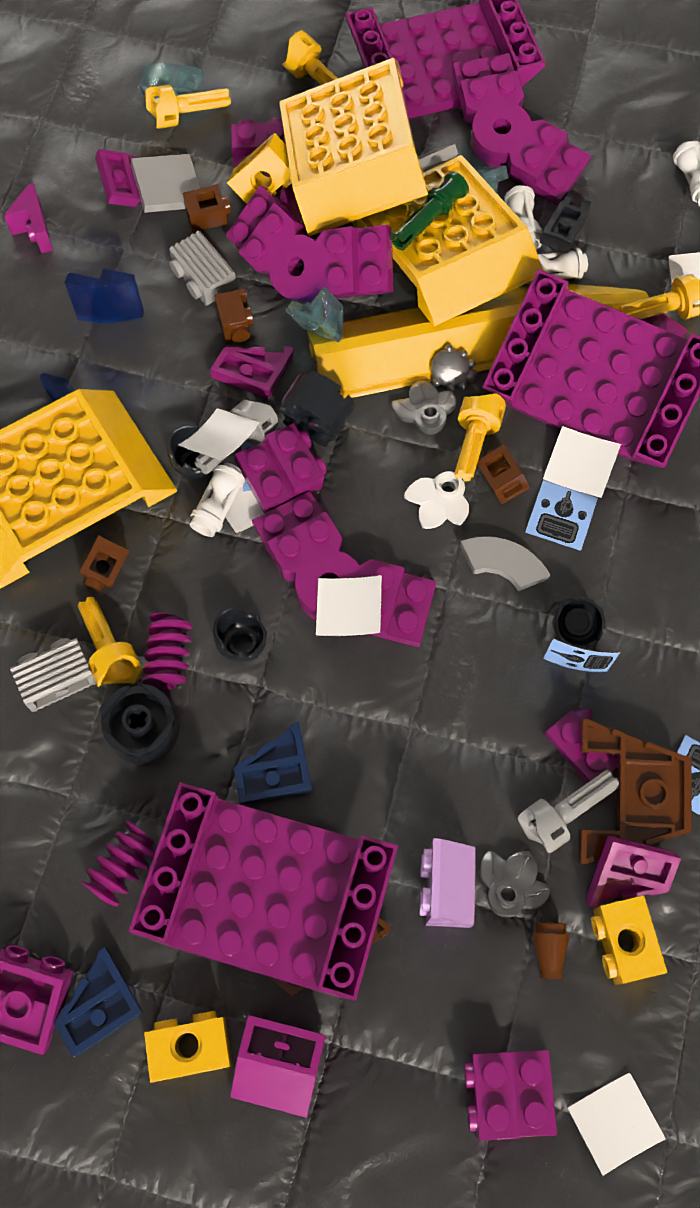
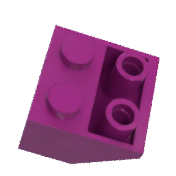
M248 1015L237 1057L230 1098L307 1118L326 1035Z

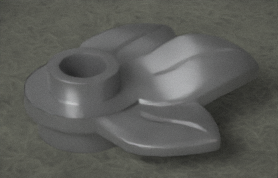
M427 381L413 383L409 391V398L392 402L393 411L401 421L415 423L422 433L429 435L436 434L442 430L446 424L447 415L456 407V397L452 391L438 393L435 386Z
M488 851L481 862L480 879L489 890L487 895L488 904L498 916L513 917L519 914L522 909H537L548 899L551 888L545 883L536 880L538 864L531 852H517L510 856L507 861L492 851ZM501 893H508L512 896L513 901H505Z

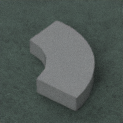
M475 537L463 540L460 543L462 552L473 574L484 572L499 574L511 581L518 591L550 578V573L544 564L532 552L515 542L497 537Z

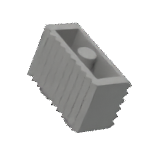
M197 230L195 234H191L190 237H186L185 240H181L180 243L170 247L172 261L169 262L171 270L177 278H184L194 299L200 298L205 306L215 301L214 295L230 292L237 288L235 272L201 231Z
M69 638L60 639L50 646V650L39 655L37 653L26 654L18 659V664L10 667L23 701L32 712L43 709L51 703H56L58 700H63L71 694H76L78 691L96 684L88 665V659L77 638L72 640Z

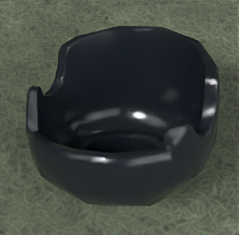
M183 426L173 431L168 439V459L175 471L187 478H200L206 475L194 463L201 453L178 446V444L191 437L201 428L198 426Z
M578 596L562 602L555 610L552 620L554 634L560 642L581 649H587L602 638L606 623L603 610L592 599Z
M234 607L222 611L215 619L213 639L217 650L225 658L239 663L250 662L258 658L265 649L267 631L262 622H260L259 616H251L245 613L241 607Z

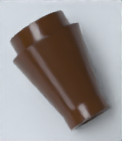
M536 922V931H532L540 969V978L562 979L570 933L566 932V923Z

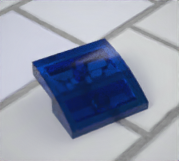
M103 268L100 279L68 272L65 286L78 320L115 323L143 317L144 309L135 275Z

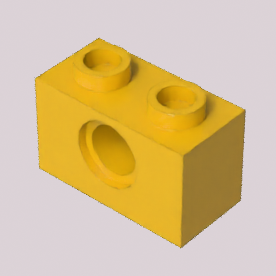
M274 133L233 169L227 184L246 204H248L260 185L276 195V190L281 185L286 188L292 183L286 144ZM260 171L269 173L271 177L264 176Z
M644 896L601 905L593 910L595 916L591 917L592 929L596 939L602 940L606 954L602 955L603 968L606 976L609 979L613 978L614 985L668 973ZM621 931L627 932L633 938L634 946L631 952L624 951L618 944V935Z
M216 1011L192 1015L193 1023L178 1026L177 1018L155 1022L154 1031L144 1032L150 1083L232 1067L233 1062L226 1018H216ZM188 1033L193 1034L198 1040V1050L190 1058L183 1056L179 1050L181 1038Z

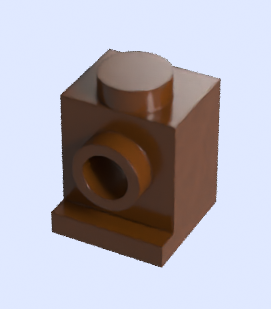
M218 184L182 193L186 214L193 234L197 230L201 231L228 224L227 215L231 214L230 203L227 195L221 196Z
M245 288L214 295L225 343H240L250 339L249 326L254 325L250 307L247 303Z
M505 444L497 449L488 451L484 454L483 458L478 460V467L501 505L530 488Z
M98 535L79 575L85 577L83 584L99 592H102L104 587L111 589L129 554V550ZM98 562H106L109 565V570L106 573H99L96 570Z

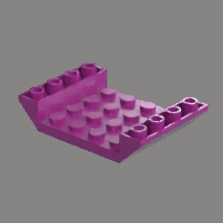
M479 0L478 3L379 24L373 7L345 13L346 21L364 68L391 58H395L398 61L404 84L402 91L408 118L461 107L452 73L453 63L510 53L514 71L518 70L522 87L545 67L544 57L518 0Z
M538 269L482 389L489 394H499L510 408L561 430L562 426L583 434L619 443L621 446L617 455L665 468L700 395V336L691 333L688 339L680 337L568 290V281Z
M179 782L128 932L172 948L310 990L356 1001L398 845L361 835L360 840L218 799L216 792Z

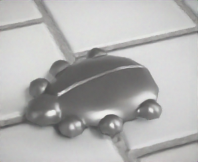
M446 345L445 349L438 352L431 362V373L434 378L433 385L439 386L442 384L447 387L448 391H453L455 386L459 385L460 389L465 390L467 382L473 383L477 379V371L472 369L476 365L475 360L466 359V350L462 349L458 352L453 350V345Z

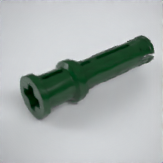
M449 172L444 177V182L438 188H432L428 192L424 204L390 234V240H393L392 244L398 250L404 251L439 215L448 214L452 210V204L458 198H464L469 193V186L464 177L457 172Z

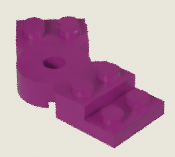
M510 53L453 63L452 73L464 121L472 125L470 145L473 153L482 162L491 166H500L501 163H507L509 178L523 186L532 188L536 194L558 206L589 164L591 155L567 142L568 133L543 119L531 121L527 112L522 108L524 92L518 70L514 71Z
M260 185L225 235L239 249L238 253L257 272L270 276L271 283L276 291L286 298L300 302H313L323 295L340 299L393 292L391 226L379 225L359 229L350 226L323 230L317 239H313L307 236L305 224L266 187ZM304 263V270L300 275V268Z
M311 491L252 520L256 533L285 580L295 581L297 601L301 609L309 617L317 620L318 578L343 579L382 575L380 633L369 635L420 647L437 581L404 573V567L373 559L359 566L351 556L342 552V537L327 512L323 513Z

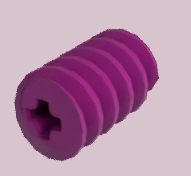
M152 613L150 620L153 623L148 626V632L151 636L146 641L149 650L145 652L144 656L148 663L143 666V673L146 676L141 680V684L151 685L161 691L173 690L177 684L187 682V678L179 675L178 671L187 670L189 665L179 661V658L190 656V651L182 648L181 645L191 643L192 638L182 633L193 630V624L184 621L183 618L174 614Z
M128 820L125 821V825L130 833L125 834L118 831L115 834L120 843L119 847L109 843L105 846L110 858L102 856L95 858L101 869L99 871L92 868L85 870L91 880L89 883L78 880L102 901L116 907L120 903L114 893L117 891L128 894L129 889L124 882L125 879L138 882L139 877L134 868L138 867L147 870L149 866L144 856L154 857L156 852L153 846L156 842Z

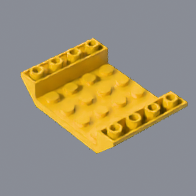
M395 58L279 101L292 188L309 237L321 233L323 230H330L428 195L424 172L416 153L402 91L404 84L401 70Z
M462 155L424 171V177L429 192L432 188H438L444 182V177L449 172H457L468 183L469 193L464 198H458L452 204V210L448 214L439 215L404 251L398 250L392 244V258L417 287L418 307L433 326H437L534 279L538 269L543 271L528 227ZM427 195L352 221L351 223L357 229L388 225L391 226L393 232L424 204Z
M78 389L0 430V589L30 573L24 561L140 498H143L146 505L150 507L177 492L176 487L114 391Z

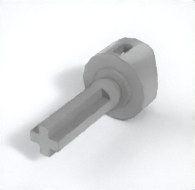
M243 400L230 411V413L260 422L252 434L245 440L254 445L262 443L265 435L274 432L279 425L274 409L268 404ZM200 454L194 463L197 468H201L204 474H208L224 459L218 460Z
M605 770L559 802L555 807L551 806L544 799H539L520 813L518 822L529 840L543 844L547 853H552L571 839L566 824H569L618 789L619 782L612 776L609 770Z

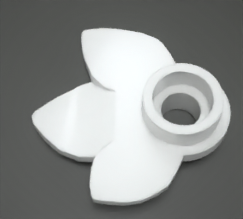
M443 472L436 476L435 479L420 478L406 490L404 498L420 505L419 522L422 528H436L443 524L446 519L456 525H461L467 518L469 504L463 496L465 484L462 478L455 477V472ZM450 486L454 491L446 492L442 488Z

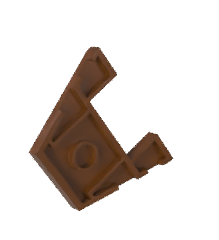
M581 719L579 752L617 754V780L619 785L617 789V830L579 829L578 863L588 864L600 859L608 836L651 845L691 833L692 758L631 737L621 731L602 726L592 720Z

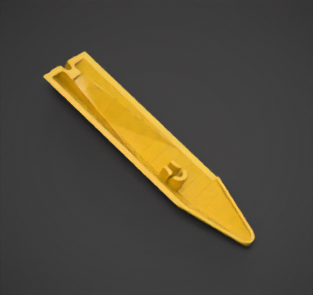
M568 284V290L616 310L620 309L621 305L649 298L647 292L638 289ZM530 285L517 287L437 326H433L420 308L415 307L306 329L310 342L311 356L316 360L317 373L337 383L341 387L338 393L344 398L348 394L351 398L408 387L417 381L432 382L434 378L431 373V362L435 355L444 350L448 344L453 345V350L458 352L462 349L467 351L466 359H473L476 362V365L472 368L477 372L491 370Z

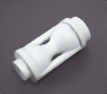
M686 141L678 146L673 155V161L683 171L689 183L692 200L700 206V142Z
M518 185L506 193L504 201L528 227L535 249L538 250L542 245L539 242L543 231L539 223L533 218L534 191L528 186Z
M573 248L568 254L565 252L538 254L543 271L549 274L556 273L552 275L561 279H581L583 273L587 272L588 258L585 253L582 254L580 248Z
M224 463V465H217L214 468L213 476L198 506L190 515L192 519L190 526L196 532L204 536L214 537L215 533L222 529V522L239 488L245 482V478L241 475L242 471L237 466Z

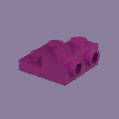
M272 118L268 123H254L250 119H243L238 124H231L233 169L274 133L286 144L282 119ZM260 171L264 176L271 177L269 173Z
M294 423L265 435L264 442L235 454L234 460L242 471V475L263 513L269 512L309 491L313 493L323 487L324 475L327 473L325 464L320 456L313 457L309 450L311 448V441L305 430L298 431Z
M7 946L6 949L0 950V1042L44 1055L50 1047L55 1028L54 1022L58 1017V1013L64 1008L73 970L64 968L65 962L62 959L48 956L43 957L41 961L28 957L29 951L24 947Z
M549 1050L470 1054V1063H464V1079L466 1088H472L473 1105L467 1106V1120L469 1132L476 1131V1139L483 1141L557 1135Z

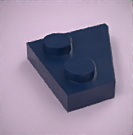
M299 722L290 725L286 732L274 741L270 740L259 748L255 755L247 757L234 767L240 805L312 792Z
M106 947L99 951L96 956L97 959L85 978L81 979L74 990V995L69 1004L64 1006L54 1022L73 1058L78 1057L144 1013Z

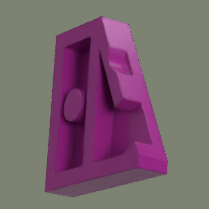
M224 347L210 369L211 378L269 399L294 357V348L284 347V352H265V347H251L248 349Z
M608 836L585 901L589 907L597 908L601 906L602 901L621 898L623 901L645 894L653 896L667 893L671 888L681 857L673 851Z

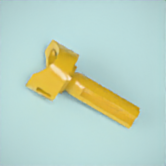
M301 30L289 39L287 59L282 65L295 78H302L308 73L321 85L338 79L319 60L322 48L309 34Z
M170 84L149 87L145 90L146 109L156 118V128L158 129L177 126L179 113L226 107L231 104L227 88L177 96Z
M693 274L677 277L672 282L671 292L621 305L618 311L640 320L676 310L678 316L683 320L699 316L700 304H693V302L700 300V280Z
M497 393L464 397L458 421L467 431L454 473L456 478L471 481V477H474L485 435L495 434L500 429L506 403Z
M87 597L85 602H79L78 609L97 650L90 657L88 665L98 688L106 684H134L142 676L143 669L132 645L127 642L115 641L98 601H95L94 597Z

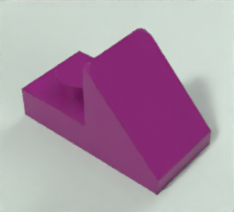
M34 183L29 184L7 210L4 218L12 235L28 232L31 243L37 242L42 254L53 251L35 185Z

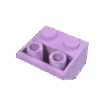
M433 838L429 849H424L423 855H421L420 875L427 878V888H423L422 892H420L419 915L426 916V926L471 928L474 925L475 847Z

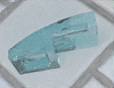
M148 64L144 66L138 88L145 95V90L149 87L170 84L176 96L200 92L205 73L202 69L181 64Z

